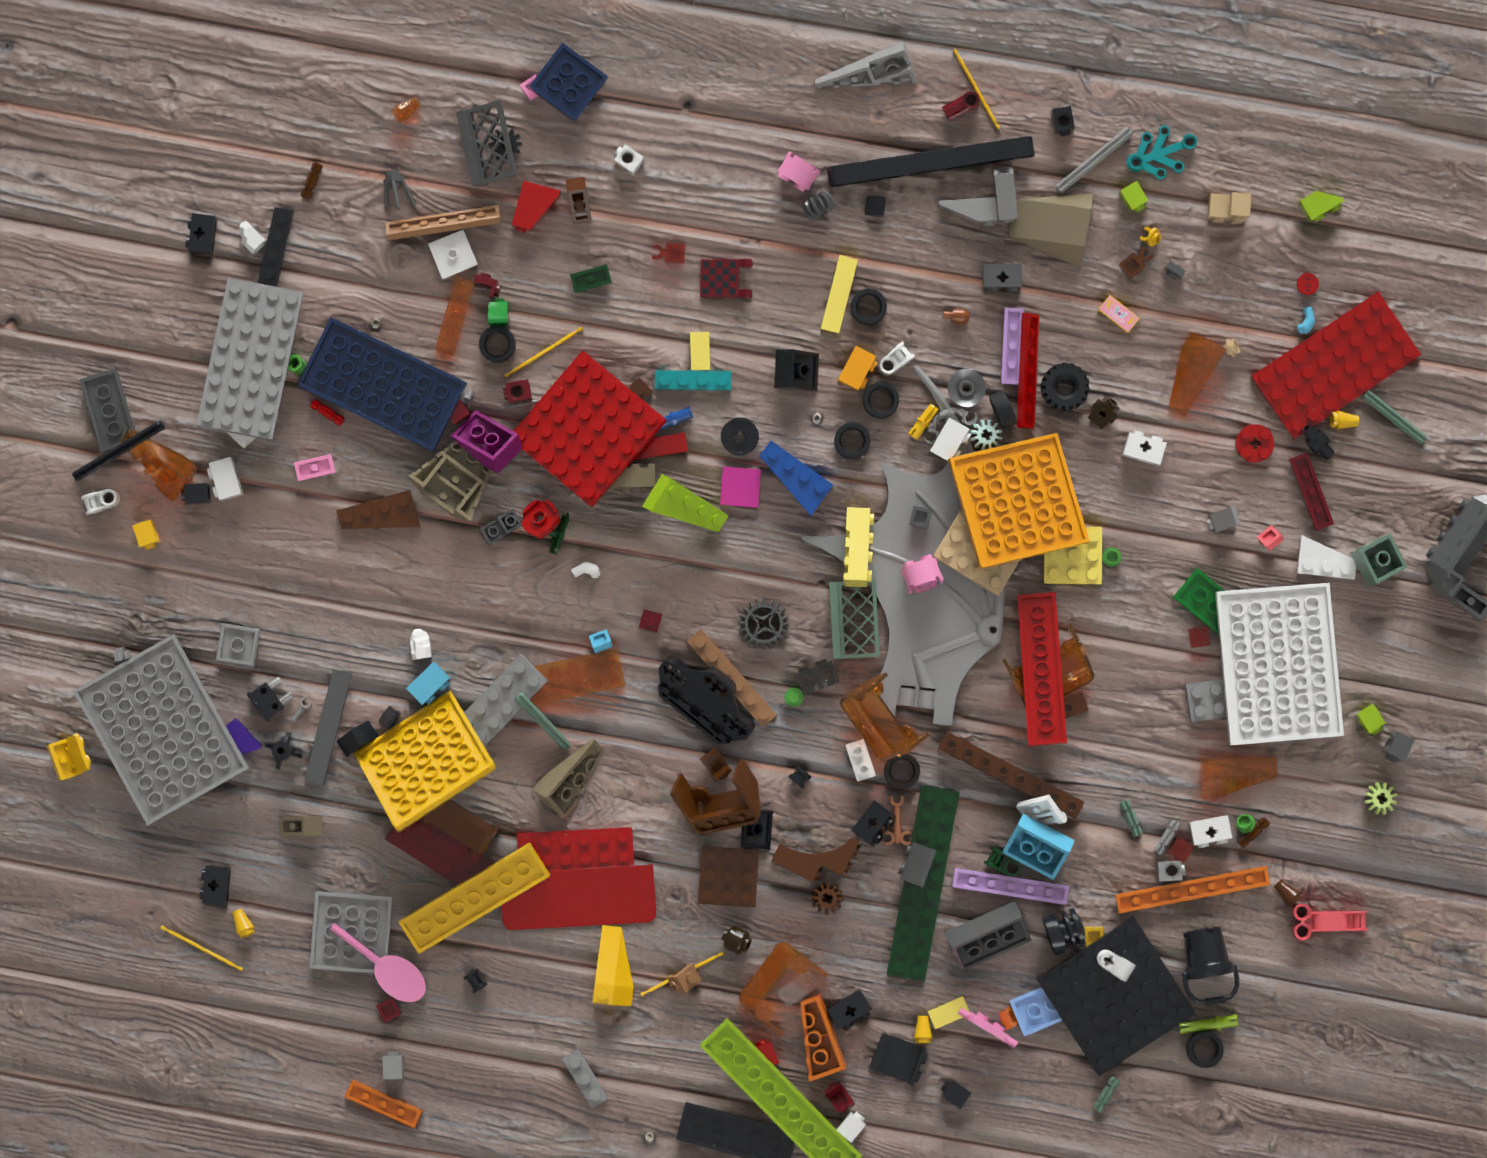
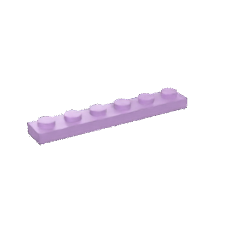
M959 868L954 869L952 887L1063 905H1067L1069 886Z

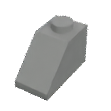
M1234 506L1208 515L1207 524L1210 531H1214V534L1240 524Z

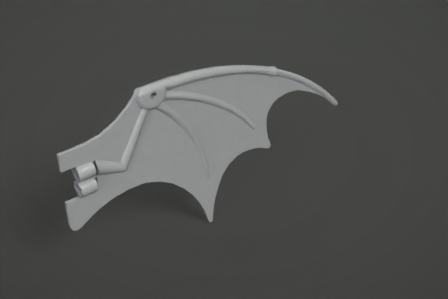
M914 366L913 372L930 390L941 412L946 409H952L929 377L919 366ZM951 413V416L944 419L947 422L948 418H951L961 424L955 413ZM970 439L966 445L963 443L960 451H962L961 455L976 452ZM949 462L942 471L930 476L909 474L887 463H883L882 469L887 479L889 491L888 505L879 521L870 526V533H873V544H869V551L873 552L872 563L868 564V570H872V580H876V595L886 615L889 627V646L883 670L870 692L860 702L858 710L861 714L867 716L895 719L896 705L934 709L933 724L952 726L955 699L961 681L969 669L984 654L1001 642L1005 586L997 597L937 560L944 582L941 584L938 581L936 582L937 587L924 592L916 593L915 590H912V594L907 592L905 579L900 572L903 569V564L908 561H914V563L921 561V558L926 555L933 556L962 506ZM913 506L932 510L928 529L909 525ZM846 534L825 537L802 536L803 541L822 548L845 563ZM990 627H995L996 633H990ZM901 685L912 686L915 689L901 688ZM920 688L934 689V692L920 690Z

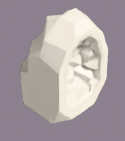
M243 221L240 224L238 233L241 236V243L254 255L267 241L247 221Z
M414 629L410 637L412 660L432 658L430 637L427 632L421 629Z

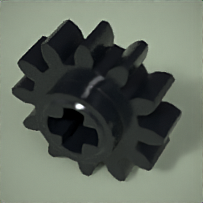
M496 129V134L499 137L501 133ZM511 129L509 138L514 156V153H521L517 147L522 146V143L517 142L520 135L513 136L514 129ZM490 136L493 143H488V146L493 148L497 140ZM499 145L496 152L503 156L506 149Z

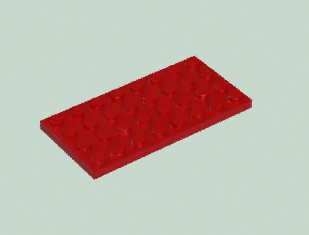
M1378 291L1253 374L1251 378L1294 440L1302 434L1301 431L1306 425L1311 424L1315 426L1329 417L1332 412L1338 411L1419 357L1421 353Z

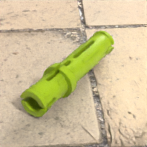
M1236 1014L1223 1017L1217 1015L1215 1018L1179 1023V1028H1182L1180 1029L1181 1035L1213 1029L1220 1031L1221 1028L1234 1026L1238 1027Z

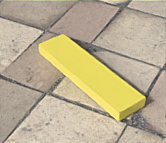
M839 255L821 330L839 334L858 259Z

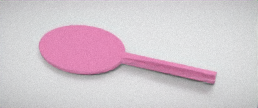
M334 923L330 930L375 964L374 974L376 980L387 994L404 1002H415L423 997L426 990L425 980L415 965L395 955L379 958Z

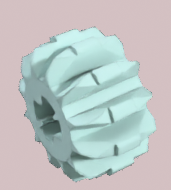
M983 419L980 420L981 427L975 423L974 428L978 431H970V434L976 435V437L970 439L971 442L978 441L974 447L978 448L981 444V451L985 450L986 446H988V449L992 448L991 444L998 447L999 444L995 440L1002 441L1001 436H996V434L1002 433V429L995 431L998 423H995L993 427L990 426V419L987 421V425H985ZM983 431L991 433L990 440L981 437L984 434Z

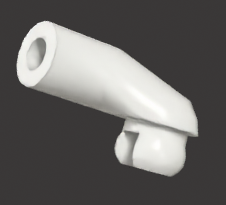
M584 562L571 569L575 578L583 573L591 575L592 578L600 576L599 567L589 562Z

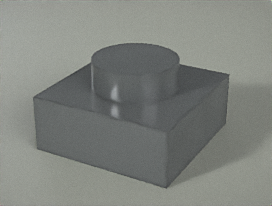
M1171 261L1164 268L1167 271L1166 274L1174 280L1176 278L1181 279L1186 272Z
M913 506L909 525L928 529L932 510Z

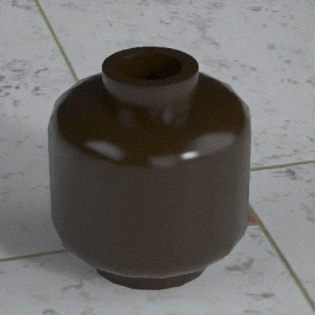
M733 926L729 930L726 929L722 935L724 948L738 955L747 952L752 942L749 932L737 926Z

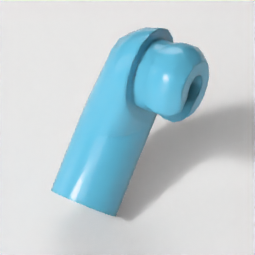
M1312 307L1303 309L1305 320L1297 327L1300 334H1308L1315 325Z

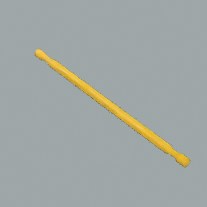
M954 49V54L957 56L974 90L979 95V99L992 122H994L996 129H1000L958 51Z
M582 326L517 366L511 372L504 375L505 378L571 338L577 332L582 331Z
M164 926L160 927V929L167 931L169 934L242 972V967Z
M720 952L718 955L712 956L694 967L697 969L715 960L717 957L723 956L724 953ZM667 979L640 994L644 996L670 982Z

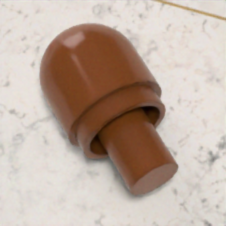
M955 308L951 312L943 311V319H951V322L955 324H965L969 321L970 314L965 309Z

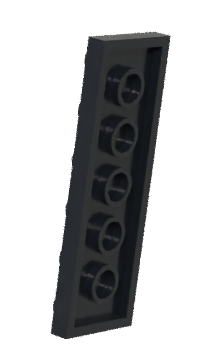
M685 1102L676 1140L744 1158H791L795 1144L778 1125L690 1102Z

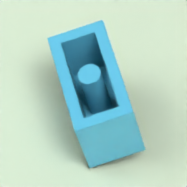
M433 662L406 689L422 705L425 703L429 705L436 699L435 694L439 690L443 692L450 685L448 681L451 678L436 662Z

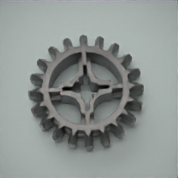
M763 598V604H760L759 599H756V606L749 602L748 604L751 609L743 608L744 612L747 613L746 616L743 614L739 615L740 618L744 619V622H738V625H744V628L739 629V632H746L742 639L744 640L749 637L748 645L753 641L756 642L754 645L755 649L758 648V644H762V650H765V644H768L769 648L772 649V642L779 646L780 644L777 639L780 638L784 641L785 637L781 635L782 632L785 634L789 632L784 629V626H790V623H784V620L789 619V616H782L786 609L783 608L779 611L780 603H777L775 607L772 606L774 603L773 599L770 600V604H766V598ZM760 608L771 609L765 617H760L754 613L755 610ZM775 614L778 615L780 620L779 631L771 625V619ZM769 616H771L768 619L769 623L767 624H770L769 627L772 630L764 627L759 632H757L760 629L759 625L761 624H758L759 621L756 618L764 621ZM749 617L757 623V628L753 634L748 629ZM763 631H768L774 635L773 638L768 640L757 639Z

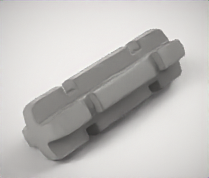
M1171 821L1169 829H1166L1159 840L1160 843L1154 848V852L1159 855L1165 853V848L1170 845L1176 835L1175 832L1181 827L1179 822Z

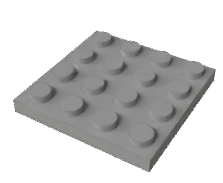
M316 891L309 969L374 973L375 964L330 930V928L335 923L379 958L387 956L389 954L393 897Z

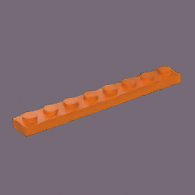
M1267 866L1119 893L1115 894L1117 910L1120 914L1270 885Z

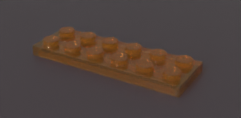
M618 649L534 666L548 682L530 701L534 705L625 687Z

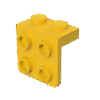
M78 733L47 745L59 782L81 775L90 769L91 761L89 756L85 754L83 748L84 741L81 736L79 737Z

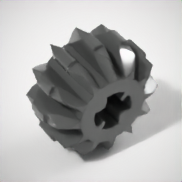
M827 191L819 192L803 203V212L810 221L817 220L832 211L835 207L834 200Z

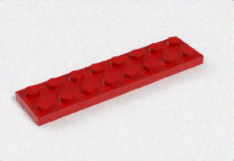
M1056 592L1017 595L1028 746L1067 744Z

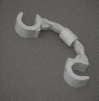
M946 409L934 417L933 422L927 428L928 432L935 434L934 438L931 440L923 439L928 444H934L940 434L936 430L935 424L940 419L943 420L951 416V413H958L961 416L960 421L967 425L976 423L978 419L977 414L974 412L973 418L968 421L966 420L968 414L966 409Z

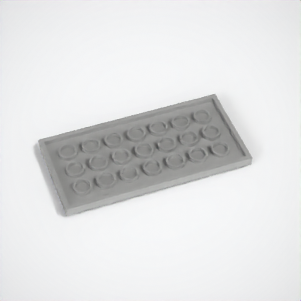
M228 278L196 424L198 427L273 441L302 305L303 292Z

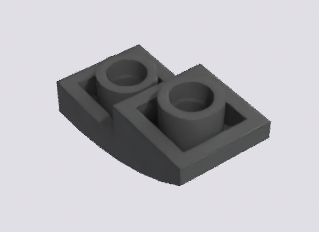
M511 509L481 527L479 532L487 545L490 546L521 527L522 524L514 509Z

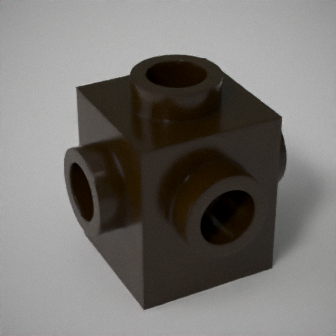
M1105 396L1102 401L1098 398L1091 407L1094 410L1087 418L1100 429H1103L1108 422L1112 425L1119 415L1116 413L1120 408L1112 398Z

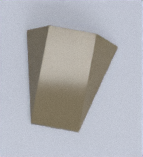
M1093 193L1016 199L1018 218L1010 223L1008 237L1081 268L1092 210Z
M454 441L446 449L440 451L433 459L410 474L408 478L423 496L452 517L470 522L492 470L483 466Z

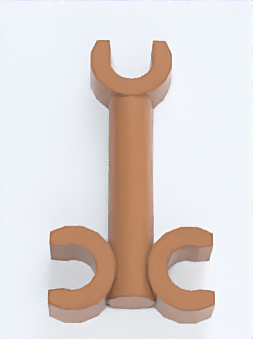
M890 796V803L893 805V814L896 818L894 819L893 833L890 831H885L884 833L891 836V840L884 842V845H891L893 843L910 845L911 842H905L903 836L911 834V832L903 831L901 833V805L904 803V797L900 796V802L894 803L893 796Z

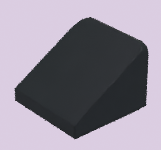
M867 196L865 215L884 217L886 197Z
M389 706L380 717L379 722L387 729H391L401 713Z

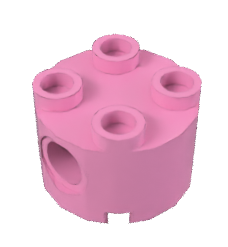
M789 151L784 162L777 169L779 172L777 176L787 182L789 180L794 181V187L802 192H805L806 189L809 191L813 181L819 176L821 171L819 169L814 171L815 167L797 155L792 157L793 153Z
M932 555L923 556L921 561L915 563L914 561H908L903 564V569L900 571L905 579L906 589L909 594L913 593L912 590H915L916 593L937 587L936 582L939 581L941 584L944 582L943 575L938 568L937 559L933 558Z

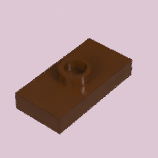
M1083 693L1064 699L1065 719L1089 711Z

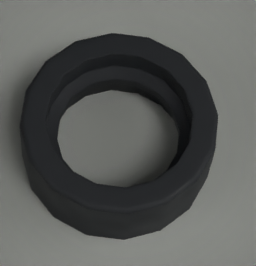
M862 289L852 299L851 313L860 324L867 326L875 325L886 314V299L876 289ZM864 296H873L879 301L880 310L872 318H865L858 312V302Z
M492 326L482 333L479 339V348L481 354L488 361L502 363L513 356L516 342L513 334L508 329L502 326ZM495 333L504 335L509 342L507 351L500 356L490 354L486 348L487 339Z
M886 382L871 384L863 396L865 411L877 419H885L891 416L899 404L897 390ZM884 389L891 394L892 404L888 410L876 411L871 407L870 396L875 390Z
M1002 390L989 396L991 406L1002 429L1015 425L1017 420L1005 392Z
M855 422L842 425L837 430L834 438L837 452L847 459H858L865 455L871 442L867 429ZM848 430H857L863 436V446L856 452H849L841 445V437Z
M895 754L885 763L884 777L892 787L908 789L918 781L920 766L917 760L910 754ZM906 760L911 763L913 776L910 780L901 783L893 779L890 770L894 762Z
M1199 1031L1189 1038L1186 1044V1053L1194 1065L1201 1068H1210L1221 1061L1224 1054V1046L1216 1034L1209 1031ZM1208 1038L1215 1043L1216 1053L1212 1059L1202 1061L1195 1056L1194 1045L1199 1039Z

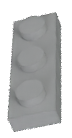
M579 1048L562 1058L591 1108L608 1099L607 1094Z

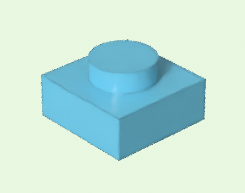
M607 629L589 635L595 653L613 647Z

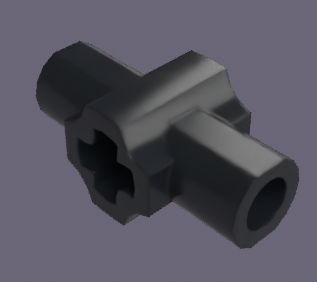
M1311 424L1306 425L1302 429L1301 433L1307 438L1305 443L1316 455L1320 453L1325 460L1330 459L1334 455L1335 451L1328 445L1331 441L1320 429L1316 431Z

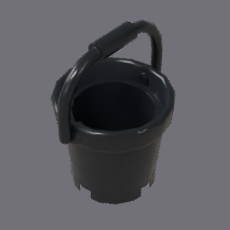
M1221 926L1212 927L1213 929L1204 928L1183 933L1187 967L1182 973L1184 989L1192 1001L1198 1004H1205L1206 1006L1225 1003V1001L1232 999L1237 994L1239 988L1238 968L1229 959ZM1229 973L1234 974L1235 985L1233 991L1225 997L1217 996L1201 1000L1191 993L1188 986V980Z

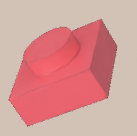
M1272 525L1257 536L1259 542L1269 551L1284 540L1283 536Z

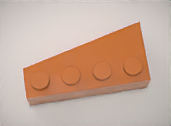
M818 994L802 1000L800 1004L810 1082L844 1070L847 1064L822 995Z

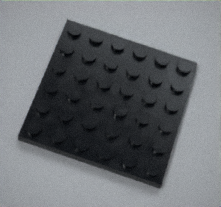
M1134 916L1036 978L1098 1076H1101L1172 1030L1180 1022L1182 1023L1196 1014ZM1109 950L1136 965L1126 982L1111 974V972L1104 969L1098 963L1097 955L1100 951ZM1104 957L1103 960L1105 962H1110L1111 959L1109 957Z

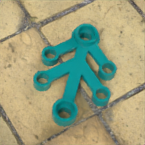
M1166 125L1161 126L1158 131L1159 136L1151 153L1144 155L1147 145L1153 139L1151 133L1145 132L1141 136V143L1137 152L1129 155L1126 165L1132 172L1144 170L1155 175V178L1158 180L1166 177V170L1164 168H1156L1147 162L1154 160L1172 168L1175 173H1181L1184 169L1183 162L1174 161L1165 156L1184 148L1187 150L1194 149L1198 142L1197 137L1193 134H1186L1182 141L1162 148L1166 137L1170 134V128ZM1161 129H1167L1168 134L1163 135ZM1148 135L1150 141H1144L1143 136ZM1187 139L1192 140L1191 146L1186 144ZM1133 160H1138V161H1139V165H1138V166H1134V165L1132 164V161H1133ZM1180 164L1182 169L1176 170L1175 165ZM1163 171L1164 176L1159 177L1157 172Z

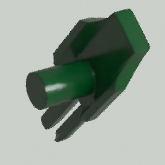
M566 513V516L563 515L558 528L548 534L552 537L549 543L550 553L557 555L565 537L569 513Z

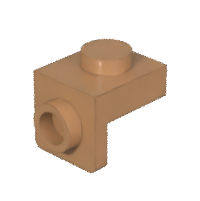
M688 964L676 975L667 976L671 989L676 993H687L702 980L693 964Z

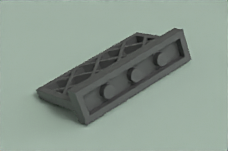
M501 100L468 110L457 111L456 114L472 186L483 187L489 183L518 175ZM494 106L497 107L498 111L495 119L488 115ZM475 112L483 115L479 123L474 121L473 113ZM486 118L493 121L489 130L482 127ZM497 124L502 129L499 137L492 133ZM480 129L487 133L483 142L478 140L477 136ZM490 136L497 140L493 149L486 145ZM500 143L504 144L506 148L503 156L496 152ZM484 148L491 152L487 161L482 158L481 154ZM494 155L501 158L497 167L491 164ZM504 162L509 163L511 172L504 173L501 171ZM489 166L495 172L492 178L487 179L486 170Z

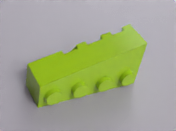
M663 474L642 505L643 508L651 512L716 532L720 531L728 518L727 514Z

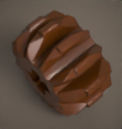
M830 882L826 883V889H824L823 884L820 883L821 891L816 888L813 889L818 894V896H811V899H818L817 902L812 904L813 907L820 904L821 906L817 911L820 913L824 907L825 915H828V908H831L832 913H836L833 906L841 908V905L836 902L844 901V898L837 897V895L842 893V890L834 892L837 888L836 884L833 885L832 889H829ZM823 894L832 895L833 899H830L832 902H823Z

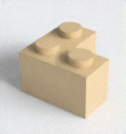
M1232 192L1230 195L1211 193L1208 201L1207 219H1212L1214 223H1223V220H1229L1231 224L1246 222L1250 217L1251 193Z

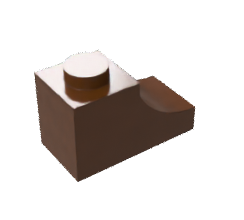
M585 178L567 179L566 187L573 224L592 221Z

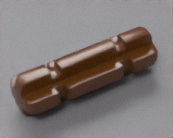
M314 162L312 164V171L309 172L305 181V188L301 192V196L305 199H311L312 190L315 189L319 179L318 174L321 173L323 168L319 163Z
M1265 817L1257 821L1258 823L1251 832L1244 833L1245 836H1241L1237 840V843L1242 848L1249 845L1250 841H1253L1263 832V829L1270 825V822Z

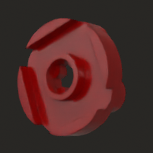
M1259 424L1248 425L1237 435L1235 448L1245 461L1259 463L1268 458L1272 453L1274 438L1268 428ZM1253 438L1260 442L1256 449H1253V445L1249 444L1253 441Z
M548 500L533 501L522 513V527L529 535L538 539H542L550 534L560 523L557 508ZM538 516H544V518L541 521L537 522Z

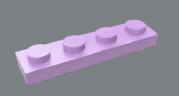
M1004 308L1001 384L1019 385L1021 320L1024 308Z

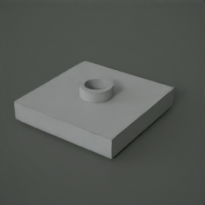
M222 623L216 661L254 667L260 629Z

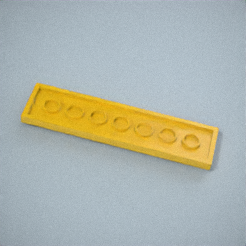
M528 843L403 917L398 923L418 954L550 877V873L531 843Z

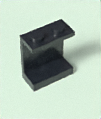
M882 1032L869 1069L913 1086L914 1082L918 1083L922 1072L919 1071L921 1064L925 1065L928 1054L925 1053L926 1048Z

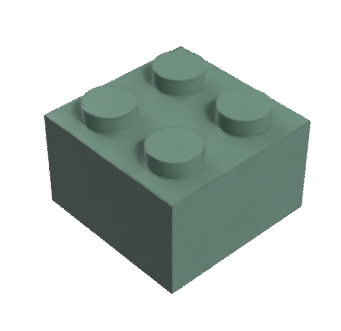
M1391 533L1382 535L1350 552L1367 587L1376 585L1408 568Z

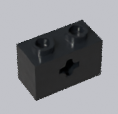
M192 213V218L188 219L190 236L186 237L185 243L189 253L213 256L217 227L216 216ZM202 230L205 233V236L202 235L200 239L197 236V233H200Z
M874 800L851 831L874 847L875 844L878 845L882 841L885 831L894 825L896 816ZM874 822L878 824L877 827L873 826Z
M206 865L205 869H202L201 880H204V888L200 889L202 904L228 905L231 867ZM216 880L219 887L215 888L214 891V887L210 886V884Z
M860 989L827 1008L838 1029L843 1028L844 1031L854 1025V1020L858 1018L863 1020L871 1015L869 1011L872 1010ZM848 1006L856 1008L853 1016L845 1014Z

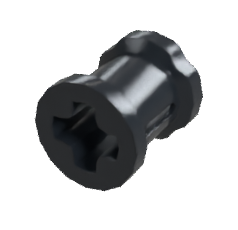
M478 968L463 977L472 987L473 994L488 984L479 975Z

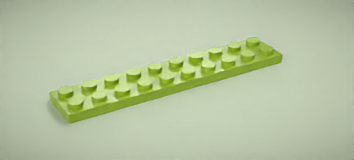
M728 1018L699 1044L809 1158L862 1157L853 1145L837 1131Z

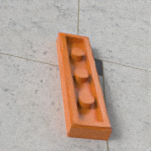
M352 1079L344 1097L414 1129L423 1112L419 1108Z

